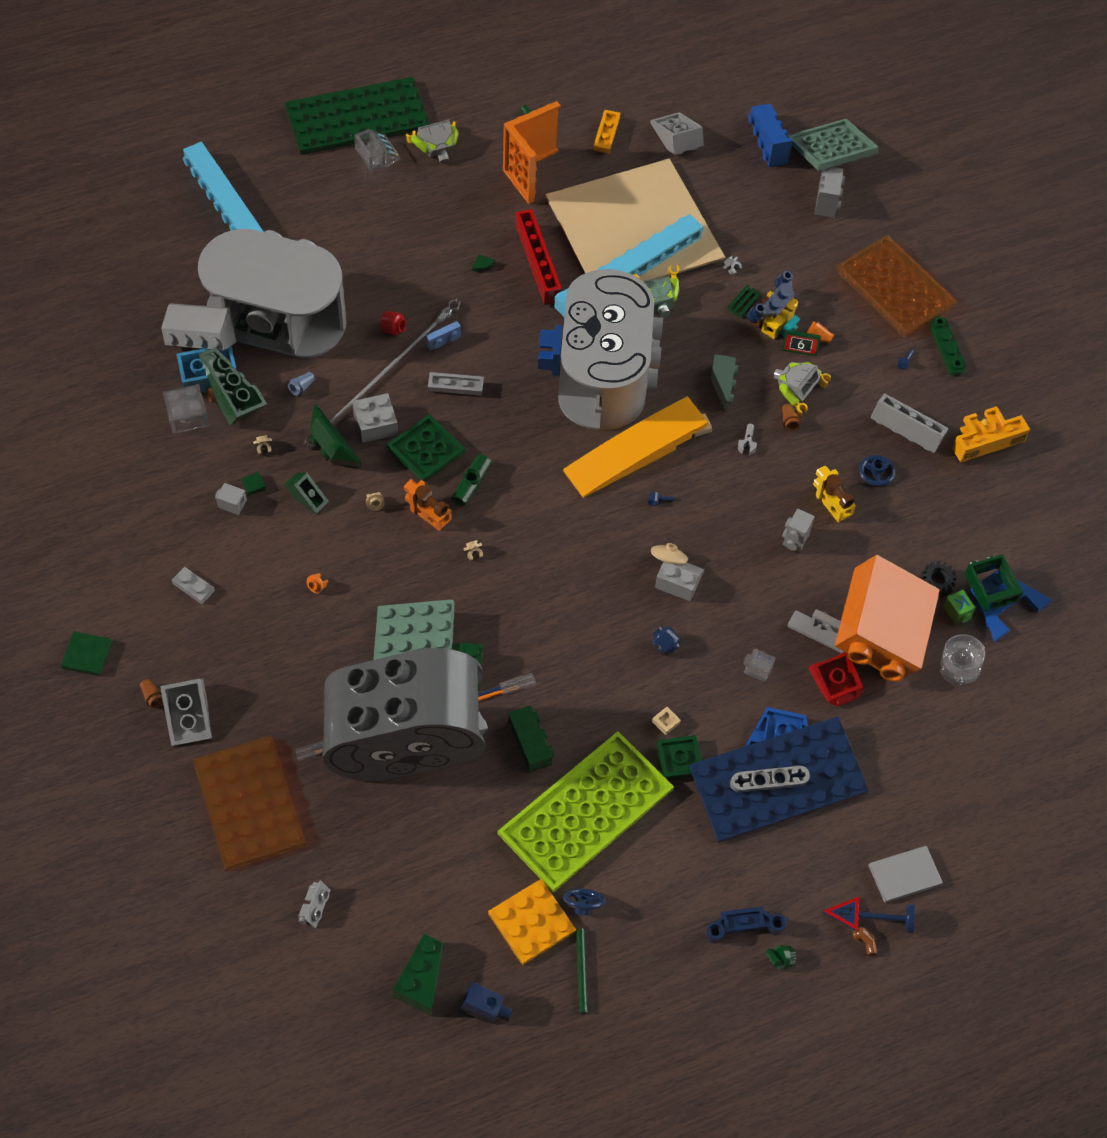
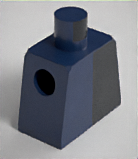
M473 982L466 992L459 1012L492 1024L496 1017L508 1022L513 1009L501 1005L504 999L502 995Z

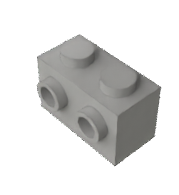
M797 508L794 516L789 517L785 524L786 528L782 535L784 537L783 545L792 551L800 553L809 537L815 516Z

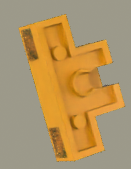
M996 406L985 410V416L982 417V421H978L976 413L965 416L963 422L966 426L960 427L962 435L956 437L952 447L960 463L1025 442L1030 428L1022 415L1005 420Z

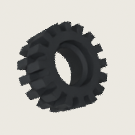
M933 561L930 565H926L920 579L940 589L939 598H943L944 595L946 597L952 592L956 584L957 575H955V570L951 571V565L946 567L947 563L944 562L941 565L940 561H937L935 565ZM933 575L941 576L944 578L945 583L937 584L931 577Z

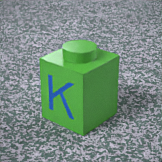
M964 590L948 596L943 604L944 609L955 624L961 621L963 623L969 621L975 610V606Z

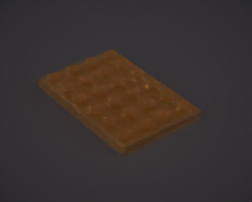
M888 235L838 264L835 268V271L903 338L930 323L933 318L941 316L957 304V301Z
M272 735L193 759L225 871L306 846Z

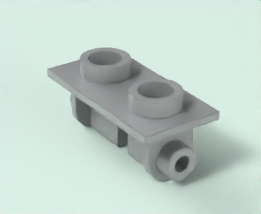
M319 881V883L313 882L309 886L305 900L311 903L303 904L298 915L299 923L307 924L308 922L313 928L317 927L330 893V889L322 881Z

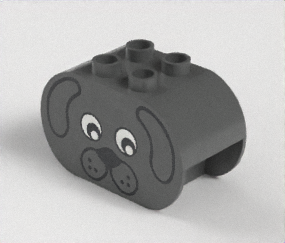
M423 648L343 667L334 671L326 678L324 684V765L333 773L349 779L383 781L476 759L485 749L484 738L479 733L478 684L483 677L480 663L470 655L456 650Z

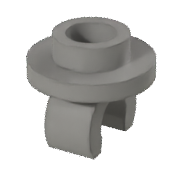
M730 256L724 261L725 265L723 268L726 269L728 267V272L731 275L736 273L734 266L737 270L742 268L741 263L736 261L738 259L737 256L734 258Z

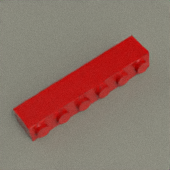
M532 209L516 212L515 227L544 305L555 303V296L562 291V287Z

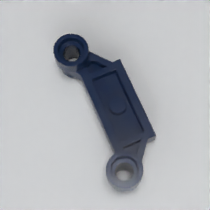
M784 271L783 274L775 279L774 284L777 289L765 304L759 303L750 309L747 314L749 321L757 323L763 317H773L775 319L795 295L792 288L793 275L790 271Z
M763 906L723 911L717 922L709 924L706 934L710 943H717L725 934L763 929L770 931L773 935H779L784 931L787 921L780 914L772 916L765 912Z

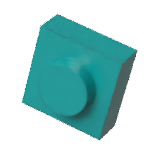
M794 315L779 334L784 338L786 330L796 331L800 318Z

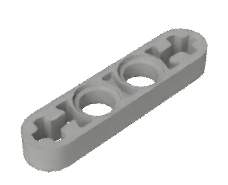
M803 766L738 772L731 778L730 786L736 792L797 787L804 785L809 780L810 773ZM798 771H800L801 775L805 776L802 778L801 781L799 777H794L791 779V782H789L790 776H795L798 773ZM776 773H781L785 776L784 783L776 782L774 778ZM750 776V782L744 783L742 787L735 783L738 778L741 781H747ZM755 776H763L765 784H756Z

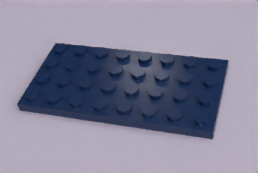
M839 716L689 765L717 843L865 794L869 791ZM803 766L810 773L809 780L804 785L797 787L736 792L730 786L731 778L738 772ZM798 771V773L795 776H790L789 782H791V779L794 777H799L801 781L802 778L805 776L801 775L800 771ZM775 774L774 778L776 782H785V776L783 774ZM761 775L755 776L756 784L764 785L765 778ZM750 776L747 781H741L738 778L735 783L742 787L744 783L750 782Z

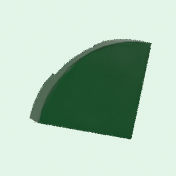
M478 255L472 266V271L481 272V270L490 269L494 266L495 260Z

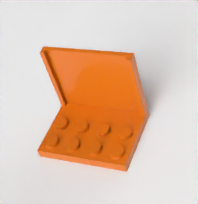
M558 101L504 123L503 171L528 204L535 202L536 162L558 153V110L561 108Z

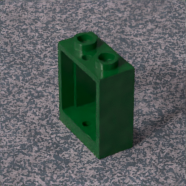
M1003 554L998 556L992 555L982 561L975 560L968 565L965 571V576L984 612L1019 602L1023 594V590ZM997 569L1007 590L988 596L977 575Z

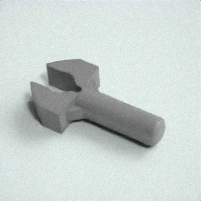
M753 424L747 425L745 439H739L737 448L741 454H743V449L746 445L750 448L749 456L756 451L757 443L752 441Z

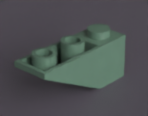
M715 354L711 381L724 411H728L729 405L733 404L734 394H731V390H735L736 380L733 379V376H737L738 365H735V357Z

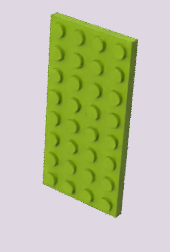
M616 732L499 829L498 835L554 893L672 792L674 786L619 732Z

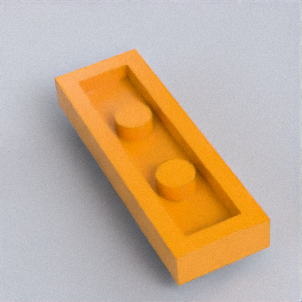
M604 110L593 146L594 151L610 153L621 113Z

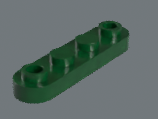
M940 316L934 317L930 322L929 328L945 367L950 375L954 377L962 376L965 372L966 364L948 321Z

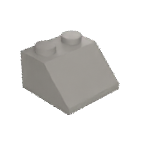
M663 562L656 578L655 588L691 601L705 569L689 563L676 565Z

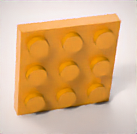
M542 879L488 911L489 916L522 965L576 932V928Z

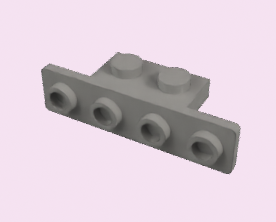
M817 609L812 618L799 611L794 612L787 625L789 628L840 653L844 652L835 647L841 620L835 619L828 613Z

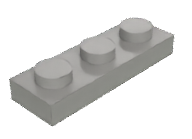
M430 372L428 391L482 396L484 377Z

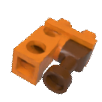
M410 479L404 485V490L408 492L405 495V501L410 504V511L414 514L417 512L421 518L438 531L452 519L449 505L444 501L438 502L434 499L430 487L427 488L424 481L421 480L417 484Z

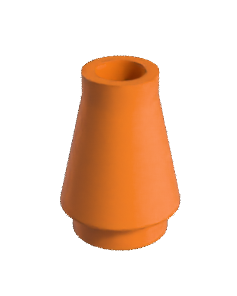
M814 321L807 331L809 334L820 335V341L828 344L834 336L823 325Z

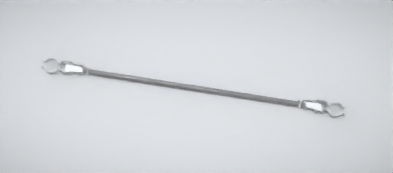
M457 299L450 301L449 307L441 310L434 323L337 413L330 422L333 424L352 405V401L358 400L436 325L449 319L453 312L458 311L461 301L458 303L457 308L450 309V305L456 303ZM308 435L305 438V442L303 443L304 446L306 445V440L309 439L311 435ZM308 444V448L314 447V445Z

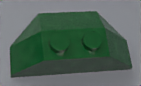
M315 404L309 429L311 435L309 439L315 447L319 446L322 450L320 452L325 461L329 460L332 465L360 468V459L320 407Z

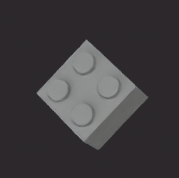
M388 393L352 401L353 414L362 443L398 435L397 420Z

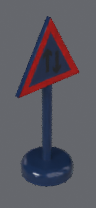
M859 896L823 910V913L857 932L859 918L905 921L906 932L914 933L915 904H908L906 906V915L859 912Z

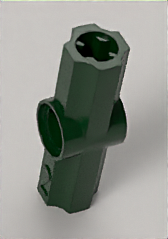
M483 454L477 455L469 469L465 470L463 479L451 497L456 505L466 506L474 492L479 489L480 482L492 463L487 456Z

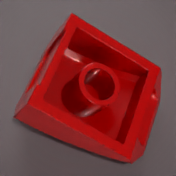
M846 652L808 667L825 699L836 707L857 699L864 690L855 666L848 658V653Z

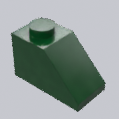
M295 473L284 484L295 500L315 514L329 502L308 473Z

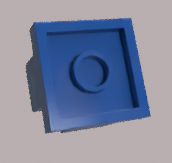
M555 325V330H541L539 347L553 349V351H539L538 369L551 370L552 376H559L562 325Z

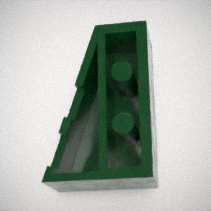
M423 934L393 988L394 998L431 1017L443 956L442 942Z

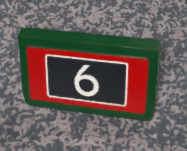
M786 330L782 351L817 356L821 336Z

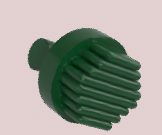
M776 945L773 949L770 948L765 952L774 967L779 970L787 969L796 964V952L792 946Z

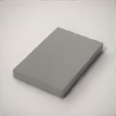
M927 846L881 859L868 865L884 903L942 886L943 884Z

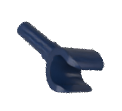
M910 350L905 358L900 357L897 367L907 369L910 357L914 351Z
M652 492L648 498V505L657 506L658 501H674V497L659 496V493Z

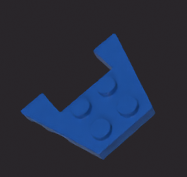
M995 571L981 581L988 596L1007 590L998 571ZM1017 580L1023 590L1020 600L1024 599L1036 612L1050 604V598ZM971 588L970 594L979 612L982 613L985 624L992 633L993 640L996 642L1008 634L1010 630L998 616L1016 603L984 612Z
M767 707L745 746L807 727L806 715Z

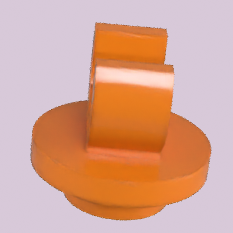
M320 573L312 574L307 578V586L313 593H320L327 586L328 580L322 581Z

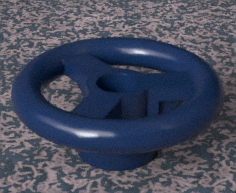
M870 455L861 461L859 474L869 485L881 487L893 481L895 467L884 456ZM864 468L875 475V481L867 477ZM889 468V477L881 481V474Z
M572 889L563 896L565 903L575 908L574 912L579 915H590L591 910L599 909L605 904L603 895L589 889ZM573 896L576 901L571 900L570 897Z

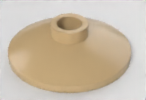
M667 543L666 545H657L651 548V554L661 561L676 565H682L688 561V557L678 550L675 544Z

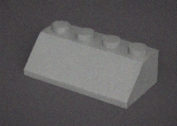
M174 303L168 305L161 328L165 345L225 350L236 343L230 308Z

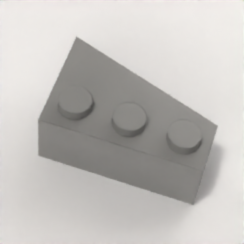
M830 167L822 170L815 215L835 218L836 211H840L841 201L839 199L842 198L843 194L841 186L844 185L845 176H842V168Z

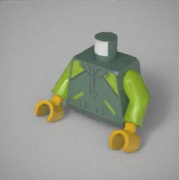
M671 265L669 266L668 273L671 275V278L665 276L644 281L654 298V313L659 312L662 318L670 315V309L673 308V302L677 300L679 294V278L676 275L680 270L678 265H676V272H672Z

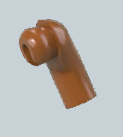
M859 927L858 932L853 931L854 939L858 941L862 939L865 942L867 956L878 954L875 937L866 928Z

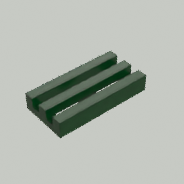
M747 284L730 303L727 310L743 318L761 297L762 292H756L755 288L750 289V286ZM753 295L754 297L751 299V301L745 306V308L741 312H739L742 306H744L748 299Z

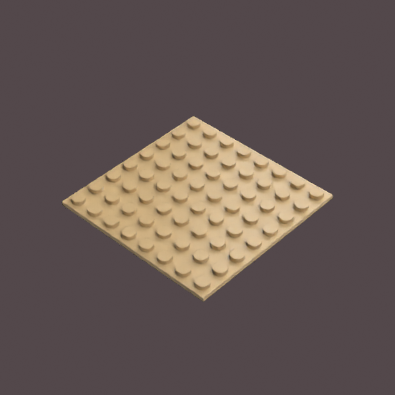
M670 158L545 194L585 273L598 270L601 266L607 265L614 258L620 257L627 250L635 248L640 242L648 240L653 234L661 232L665 227L674 224L681 217H685L688 214H691L703 226L702 238L639 276V279L644 282L671 276L668 273L670 265L672 272H676V265H678L680 268L678 273L725 259L722 250Z

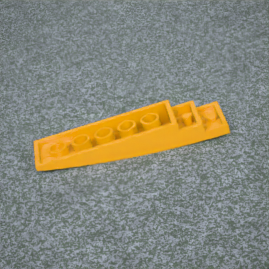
M687 396L598 446L564 468L563 472L584 498L675 451L676 446L691 439L692 434L707 427L708 421Z

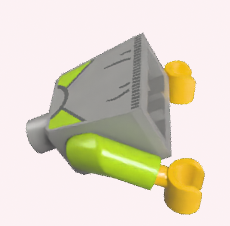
M445 120L419 127L417 135L415 131H412L413 135L406 134L407 141L416 145L421 151L427 153L429 157L438 156L440 163L447 162L449 160L447 153L452 151L458 138V131L455 127L456 122L454 121L450 125V121Z
M791 362L784 370L776 369L774 372V379L778 380L779 390L792 406H796L795 412L799 417L803 415L800 409L805 413L808 409V406L805 403H799V400L803 401L817 383L821 387L826 388L831 380L829 374H821L817 365H813L810 362Z

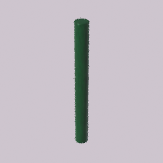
M579 928L576 929L579 1014H588L585 929Z

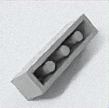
M885 393L878 401L870 417L878 424L888 427L893 432L906 437L909 441L915 442L933 453L939 448L949 429Z

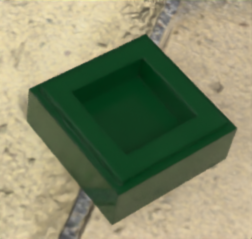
M259 472L241 478L248 496L266 490Z

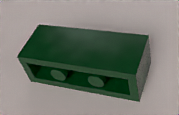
M530 705L509 712L508 722L529 773L551 766L554 751L551 745L548 746L546 743L547 735L544 728L541 729L539 726L540 718L537 711L534 712Z

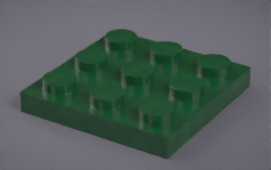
M430 414L387 444V448L420 481L424 482L465 453V448Z

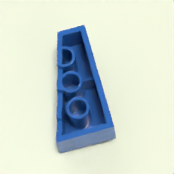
M772 105L752 106L748 120L753 126L754 136H757L758 146L763 151L764 161L767 162L768 167L788 164L792 139L786 137L788 132L786 129L782 130V122L780 120L777 121V114Z

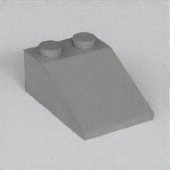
M680 112L650 120L652 127L666 149L675 155H680L688 150H697L698 147L704 146L703 127Z
M203 678L160 686L171 746L212 738Z

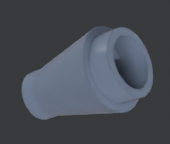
M307 372L304 375L291 379L288 388L293 395H302L310 384L315 381V377L311 372Z

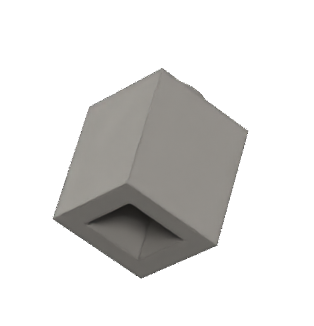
M224 483L221 489H218L215 496L218 508L237 515L240 514L247 501L245 490Z

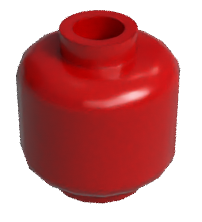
M386 311L379 318L380 329L386 334L400 335L406 328V320L401 313Z

